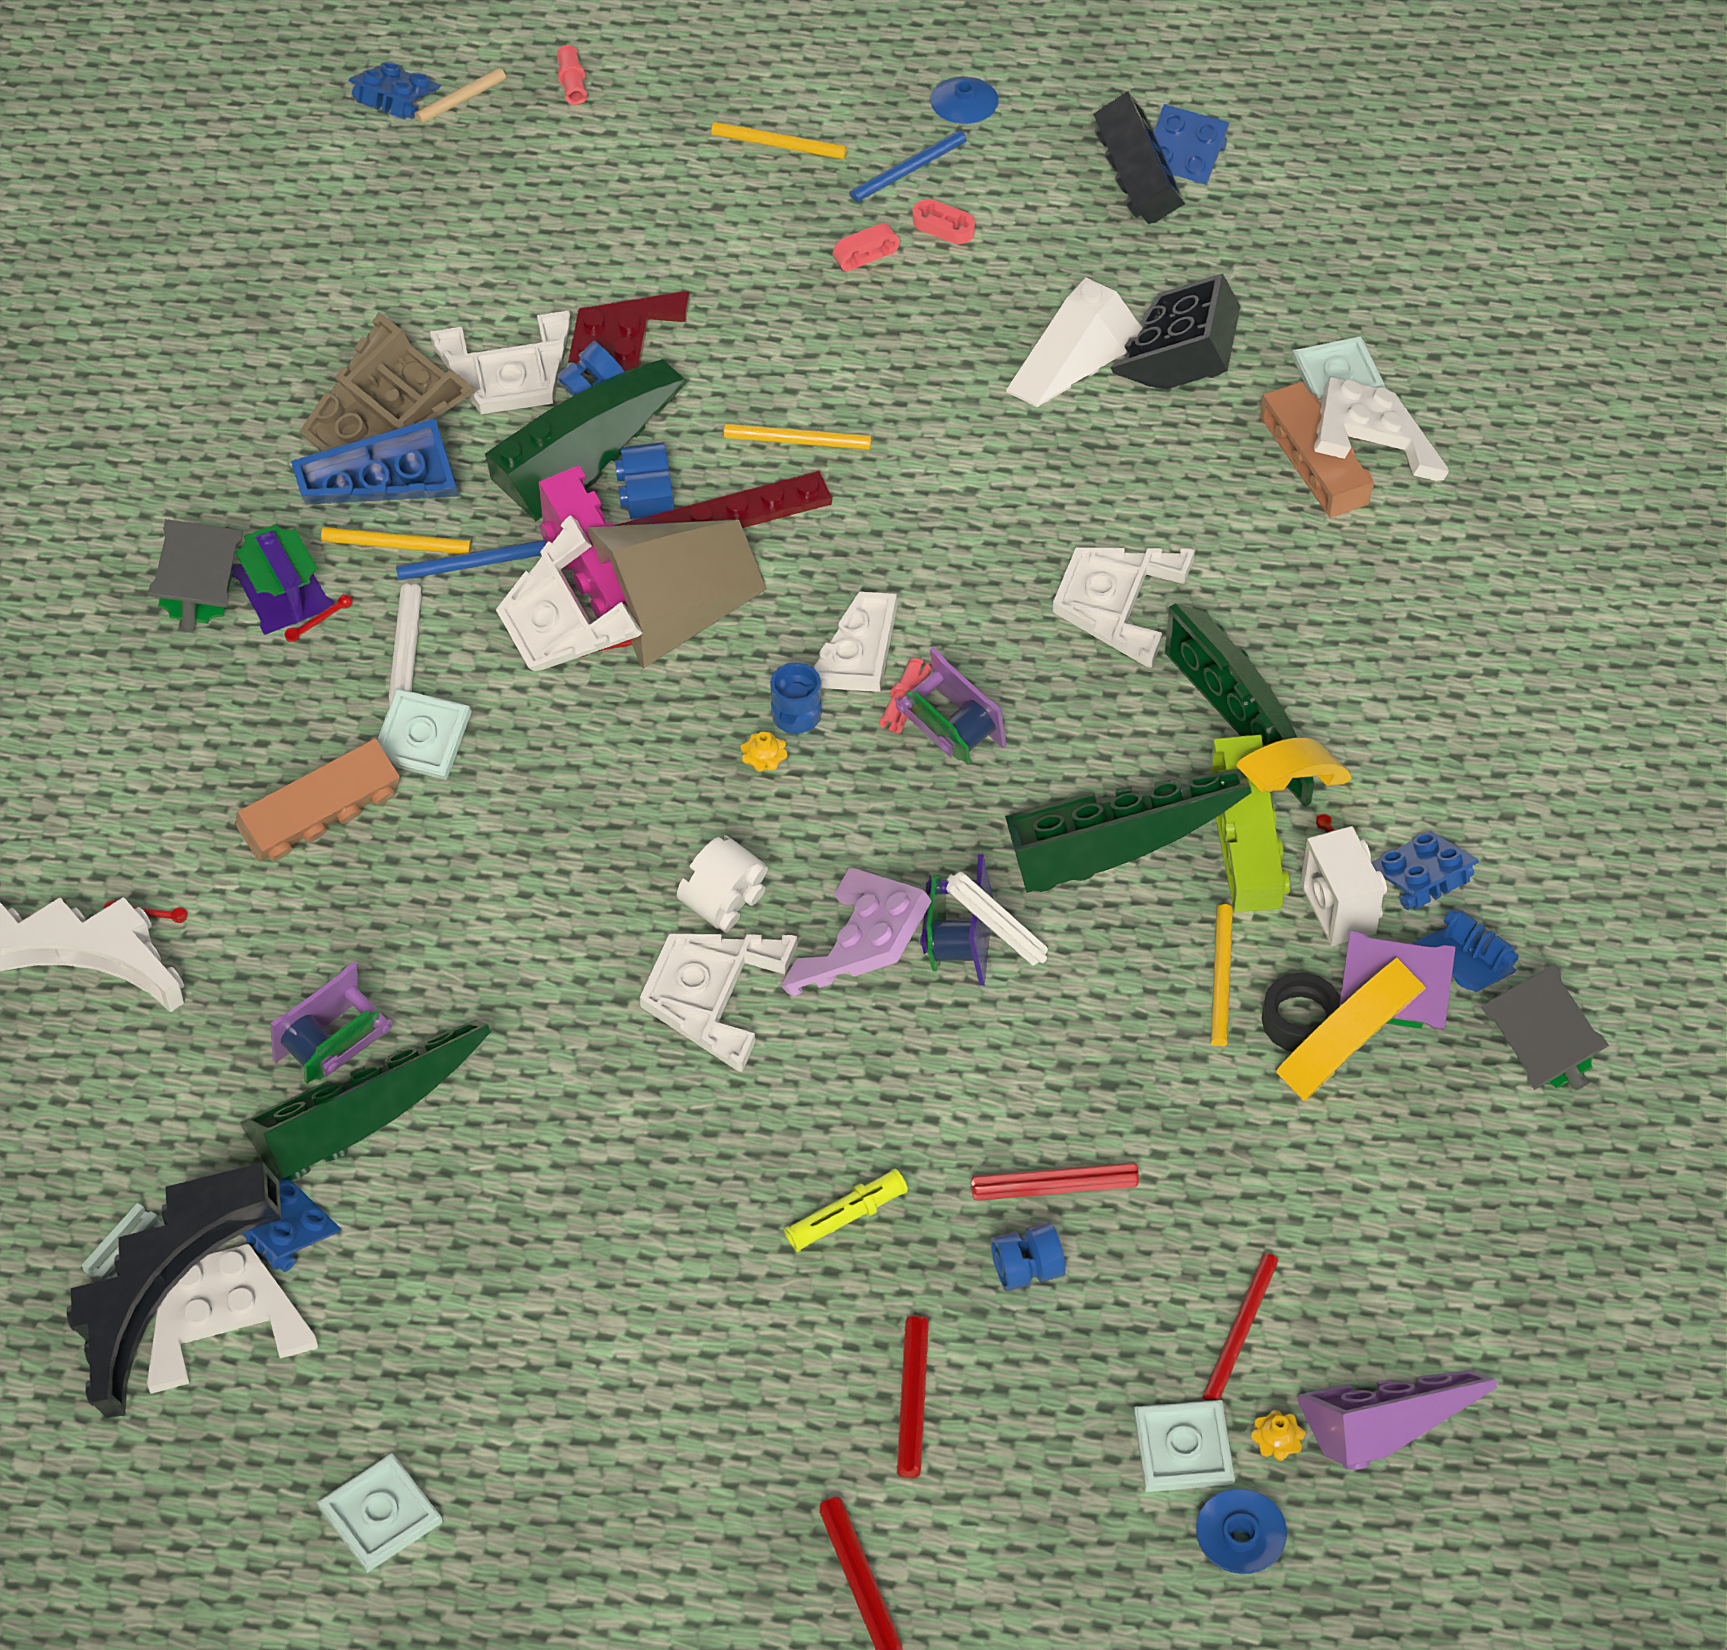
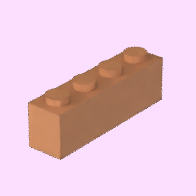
M1302 381L1263 394L1260 418L1328 517L1332 518L1369 505L1371 490L1374 487L1373 478L1367 469H1363L1356 459L1352 446L1345 459L1315 452L1314 444L1318 438V433H1316L1317 426L1322 416L1320 413V403L1316 395L1310 394Z
M374 738L239 810L235 825L259 862L269 857L274 862L288 855L293 850L291 845L305 839L307 843H310L323 836L327 832L326 826L339 820L341 824L352 821L361 814L360 808L372 801L375 806H378L390 800L396 794L394 790L398 786L400 776L377 739Z

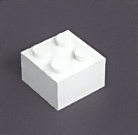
M1353 826L1307 838L1300 884L1330 945L1334 946L1348 942L1350 931L1360 932L1366 936L1376 934L1379 918H1382L1383 914L1381 905L1383 895L1387 893V886L1383 874L1380 871H1375L1371 863V855L1367 843L1364 840H1359Z

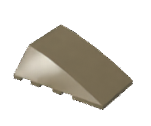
M378 312L372 321L374 327L367 337L362 336L354 348L356 354L347 367L342 366L335 377L337 383L330 393H324L299 432L322 452L437 418L475 393L476 390L453 370L449 369L446 373L411 346L404 332L398 326Z
M739 520L588 527L587 529L600 564L611 562L629 610L643 632L640 636L630 639L637 659L643 669L766 590Z

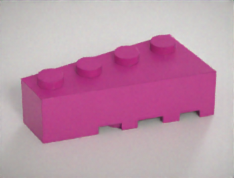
M580 465L539 481L543 523L539 525L545 542L553 543L564 529L561 527L562 523L570 515L580 524L592 547L563 568L565 570L571 568L578 591L581 595L588 593L591 598L593 612L597 619H599L620 602L627 607L628 605L611 562L600 564L587 531L588 527L614 526L612 522L605 523L600 509L601 502L595 491L586 492L584 488L586 475Z

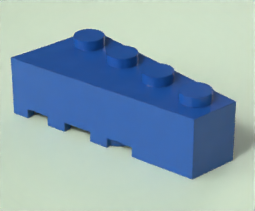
M435 418L291 461L301 496L306 505L459 497Z

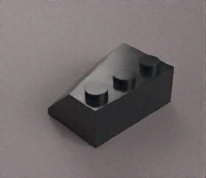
M1222 273L1157 294L1140 321L1143 327L1137 337L1129 338L1124 346L1127 353L1123 359L1115 360L1111 366L1112 372L1149 387L1170 389L1206 377L1214 378L1228 371L1241 306L1224 274Z

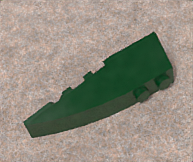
M661 359L611 377L570 397L485 453L491 480L535 521L540 520L543 517L539 481L580 465L586 475L584 479L585 490L595 484L602 476L601 470L611 460L615 462V459H618L621 455V447L633 436L637 438L645 429V422L653 414L658 415L684 387L686 384L685 379Z
M1176 603L1171 605L1168 614L1165 654L1240 736L1261 735L1263 747L1281 740L1298 738L1287 714L1269 685L1250 662L1247 653L1242 648H1237L1227 637L1224 628L1219 623H1214L1204 611ZM1313 776L1292 778L1286 787L1304 807L1310 805L1314 788Z
M1240 769L1192 776L1187 785L1181 786L1170 780L1155 782L1154 787L1150 791L1133 793L1132 787L1116 789V796L1096 799L1095 793L1081 794L1005 816L1026 893L1032 891L1043 892L1054 888L1057 884L1071 880H1087L1096 873L1141 858L1175 842L1215 819L1251 794L1252 791L1246 775Z
M476 1020L424 1041L425 1050L418 1052L417 1048L401 1050L389 1055L386 1061L387 1065L382 1068L380 1066L369 1068L363 1066L350 1072L351 1077L348 1082L332 1086L329 1085L328 1081L240 1122L241 1126L265 1165L275 1176L281 1179L287 1178V1180L300 1178L311 1171V1165L323 1159L325 1162H330L343 1157L349 1152L347 1147L358 1143L389 1124L427 1096L491 1033L490 1027L486 1023Z

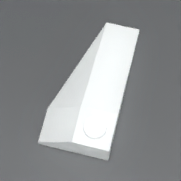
M1085 277L1066 298L1006 389V392L1038 407L1071 388L1072 384L1087 375L1092 376L1099 372V369L1106 364L1123 358L1127 353L1124 347L1129 338L1137 337L1142 327L1116 291Z

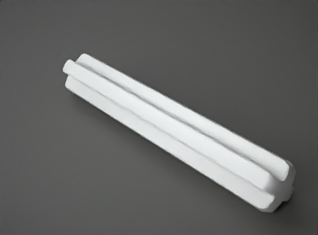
M405 583L400 589L389 689V706L396 688L412 692L422 597L421 587L416 583L412 585Z
M958 872L955 876L951 874L947 878L949 883L946 890L1029 964L1034 966L1038 962L1044 963L1047 960L1045 955L1048 951L1047 946L965 873Z

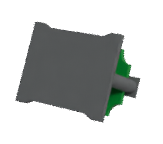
M165 519L163 526L165 539L156 578L149 586L148 596L159 597L158 608L166 610L170 618L180 620L178 631L194 633L196 622L208 624L211 619L223 617L225 607L227 608L229 601L228 592L233 573L231 569L236 547L242 541L243 531Z
M1555 963L1481 1006L1487 1018L1497 1024L1527 1071V1080L1534 1090L1544 1084L1552 1085L1558 1089L1569 1082L1570 1086L1577 1091L1590 1084L1583 1073L1593 1068L1591 1063L1593 1056L1609 1046L1603 1035L1594 1031L1562 983L1561 972Z

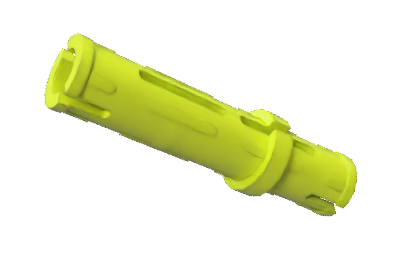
M894 1168L891 1172L865 1186L861 1183L854 1186L852 1193L821 1208L799 1222L785 1227V1236L798 1253L804 1247L835 1232L863 1215L870 1217L876 1214V1208L902 1194H906L908 1191L907 1185L900 1172Z

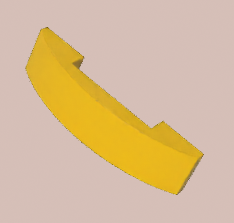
M1291 738L1269 744L1241 758L1236 764L1261 792L1284 790L1292 778L1317 776L1326 786L1345 784L1352 779L1348 770L1320 742L1311 738Z
M1398 958L1394 959L1330 1015L1275 1072L1305 1102L1335 1074V1071L1391 1018L1396 1017L1426 987Z

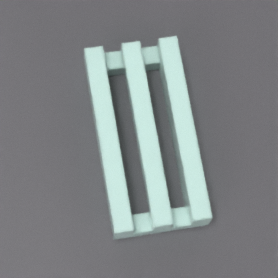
M137 1203L82 1264L83 1271L98 1281L113 1278L109 1274L115 1269L114 1258L115 1255L119 1254V1247L99 1269L97 1268L116 1248L118 1237L127 1235L140 1220L142 1221L130 1234L149 1230L151 1227L165 1226L163 1220L160 1221L158 1216L152 1211L147 1213L144 1207Z

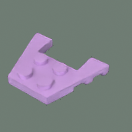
M849 868L834 896L840 903L855 905V911L846 926L838 933L837 942L829 956L797 958L781 984L782 988L786 993L796 996L802 994L803 989L801 987L816 983L819 988L830 985L839 974L849 972L854 977L897 963L932 902L922 889L856 868Z

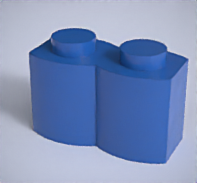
M665 442L621 447L622 459H615L617 482L625 481V486H618L621 509H629L630 519L643 518L673 510V495Z

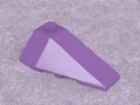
M1474 1370L1420 1376L1417 1378L1418 1387L1408 1382L1377 1381L1378 1392L1353 1391L1352 1385L1335 1386L1298 1395V1404L1324 1456L1341 1463L1345 1469L1356 1470L1368 1467L1369 1461L1388 1457L1497 1388L1495 1378Z

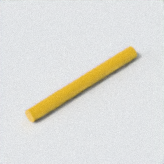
M713 122L711 128V135L838 159H845L848 147L844 145L720 122Z
M725 424L724 438L863 450H870L872 438L871 435Z
M323 527L321 531L322 542L451 554L470 553L472 547L471 540L332 527Z
M1229 904L1218 905L1216 913L1211 1045L1227 1046L1233 919V907Z

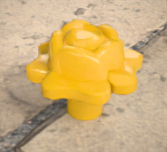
M771 732L754 733L750 736L748 742L740 746L743 753L742 762L752 765L758 772L775 770L779 762L788 757L785 750L786 742L775 738Z
M1273 1410L1268 1416L1255 1420L1254 1427L1256 1429L1251 1433V1440L1259 1446L1262 1456L1269 1457L1274 1455L1276 1460L1283 1461L1288 1455L1301 1451L1302 1444L1300 1441L1304 1439L1306 1434L1297 1425L1296 1417L1293 1414L1283 1416L1280 1411Z

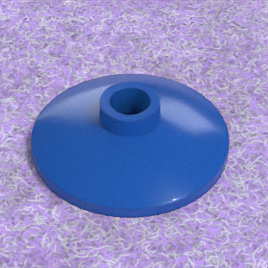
M959 76L938 84L931 94L930 101L933 110L941 118L958 124H972L990 117L998 107L999 98L996 90L986 81L975 77Z
M1231 1489L1213 1496L1202 1507L1197 1519L1196 1537L1202 1552L1214 1565L1236 1574H1251L1270 1567L1278 1560L1286 1544L1287 1526L1280 1509L1266 1496L1252 1490ZM1236 1532H1243L1248 1536L1249 1540L1247 1542H1237L1232 1538V1535Z

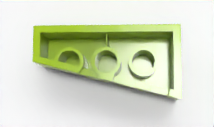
M1261 735L1214 739L1210 774L1239 769L1236 764L1241 758L1263 747ZM1249 779L1248 782L1252 793L1215 818L1234 913L1282 909L1284 894L1290 893L1289 874L1287 870H1282L1281 865L1283 861V846L1281 838H1277L1276 812L1274 806H1272L1270 792H1261Z

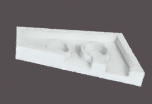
M859 592L838 623V631L830 643H825L819 652L820 658L813 667L820 675L821 688L881 692L898 606L897 594Z

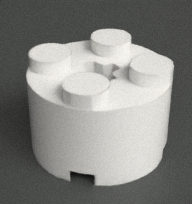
M724 835V840L717 837L702 849L689 866L695 872L689 882L682 878L677 891V899L715 928H720L727 933L740 918V913L737 911L745 903L754 906L763 896L766 887L761 882L768 871V867L763 861L729 836Z

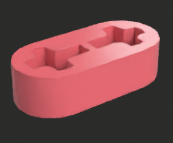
M931 199L921 200L913 207V225L923 232L956 244L969 242L975 235V219L967 212Z
M878 224L843 238L836 244L832 254L839 266L847 272L895 253L899 247L900 240L888 224Z

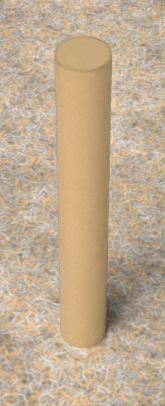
M497 68L414 113L415 118L423 124L506 80V75L501 68Z

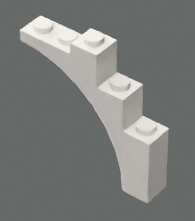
M124 897L88 920L84 918L76 907L70 909L61 898L53 901L23 921L13 908L7 910L0 903V971L33 965H69L95 969L125 979L151 994L169 1012L184 1004L180 990L184 987L183 981L174 968L169 967L166 969L161 964L160 955L152 945L148 929L152 927L148 916L140 907L134 909Z

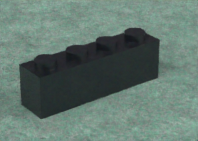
M1128 91L1093 113L1098 124L1095 133L1100 142L1105 147H1108L1105 156L1113 169L1119 172L1115 179L1125 194L1128 193L1129 198L1125 202L1135 218L1142 216L1148 224H1153L1186 204L1144 109Z

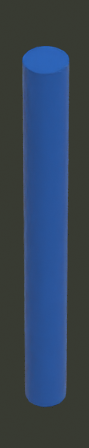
M961 130L951 134L850 190L849 196L858 203L966 143L965 134Z
M545 540L399 565L396 566L398 581L541 556L540 552L546 543Z

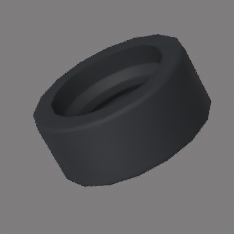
M1304 972L1287 974L1275 980L1266 992L1261 1018L1264 1032L1274 1044L1286 1051L1294 1052L1321 1024L1309 1028L1290 1025L1282 1020L1277 1012L1281 1002L1296 997L1312 999L1324 1008L1326 1019L1339 1008L1340 994L1330 982L1318 975Z

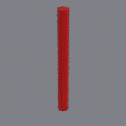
M1265 1253L1262 1255L1202 1398L1206 1401L1221 1399L1279 1262L1278 1258L1272 1254Z

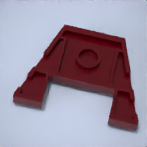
M690 291L579 308L568 364L570 362L578 363L580 361L579 354L592 341H595L615 359L624 372L639 367L648 321L686 322Z

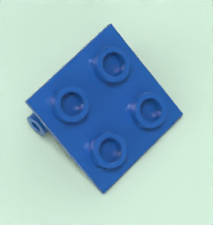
M383 62L381 65L370 70H364L363 73L355 75L348 80V82L356 84L352 90V97L356 98L358 103L374 107L376 110H379L382 106L384 113H388L391 109V115L403 120L407 117L410 119L415 117L414 113L417 111V106L414 105V100L432 93L442 86L430 81V77L425 74L408 73L401 70L400 65L391 62Z
M1164 104L1154 134L1172 174L1207 184L1219 151L1225 150L1227 144L1225 135L1230 123Z
M1429 831L1417 835L1412 841L1395 850L1383 853L1380 858L1371 863L1375 871H1380L1383 874L1384 879L1403 890L1404 894L1400 896V903L1406 910L1411 908L1418 910L1431 902L1430 895L1434 900H1437L1441 897V891L1446 895L1457 887L1469 883L1470 877L1474 875L1472 866L1479 863L1476 857L1436 833Z
M1452 909L1448 912L1444 919V923L1448 927L1412 943L1413 945L1433 948L1443 945L1454 946L1455 955L1452 976L1458 985L1465 989L1473 990L1475 993L1514 974L1517 970L1513 967L1519 957L1514 952L1515 947L1498 935L1495 936L1493 931H1488L1483 936L1486 927L1483 924L1476 926L1478 921L1462 910L1457 912Z
M284 1178L279 1180L281 1219L250 1229L242 1235L246 1238L249 1245H255L254 1249L259 1254L266 1250L264 1257L275 1270L280 1268L283 1272H287L296 1263V1259L293 1257L294 1252L335 1235L341 1228L294 1182Z

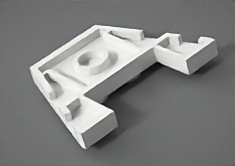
M569 311L537 315L541 343L467 353L462 327L430 331L431 343L447 368L453 370L475 388L476 392L470 395L469 399L481 415L553 404L558 384L556 376L561 370L571 325Z
M1329 378L1323 390L1320 408L1322 416L1317 426L1316 433H1318V438L1314 444L1315 452L1345 459L1351 449L1349 436L1405 450L1414 476L1434 481L1445 479L1449 472L1448 467L1394 392L1385 388L1362 385L1353 380Z
M571 515L562 523L561 527L564 529L553 543L548 541L541 550L542 557L531 572H524L496 609L528 668L533 671L550 668L643 634L631 611L622 602L595 622L591 623L561 571L563 567L592 547L580 524Z
M1076 547L1053 601L1052 612L1144 666L1152 668L1162 643V633L1127 624L1145 576L1150 575L1185 584L1194 561L1195 550L1180 548V553H1162L1161 548H1147L1146 553H1125L1124 548Z
M669 934L640 996V1007L735 1070L743 1072L755 1045V1033L718 1022L744 964L747 963L786 974L798 946L797 936L782 935V940L762 939V935H746L745 939H722L721 934Z
M249 1244L207 1255L186 1273L159 1306L147 1379L150 1394L189 1383L181 1344L270 1321L280 1358L318 1348L316 1336Z

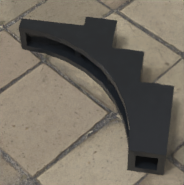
M263 1162L166 1186V1204H163L161 1209L165 1226L118 1237L119 1254L115 1255L114 1258L115 1270L118 1276L71 1288V1305L67 1307V1320L70 1328L85 1340L84 1352L90 1369V1380L85 1385L86 1396L90 1405L98 1409L106 1418L125 1416L127 1383L136 1349L150 1319L171 1289L193 1266L222 1244L250 1229L281 1219L279 1180Z

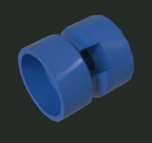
M592 341L579 354L580 361L578 363L570 362L556 377L564 388L574 396L604 380L623 373L624 370L602 346ZM585 371L596 380L592 386L582 376Z
M788 663L779 667L772 674L770 681L773 722L785 732L795 734L807 732L820 722L822 715L820 675L813 667L804 663Z
M1051 1222L1028 1227L1023 1236L1013 1231L991 1238L993 1262L1002 1287L1006 1292L1029 1286L1034 1277L1040 1282L1065 1276L1066 1267L1062 1246ZM1026 1254L1027 1259H1023L1022 1255Z

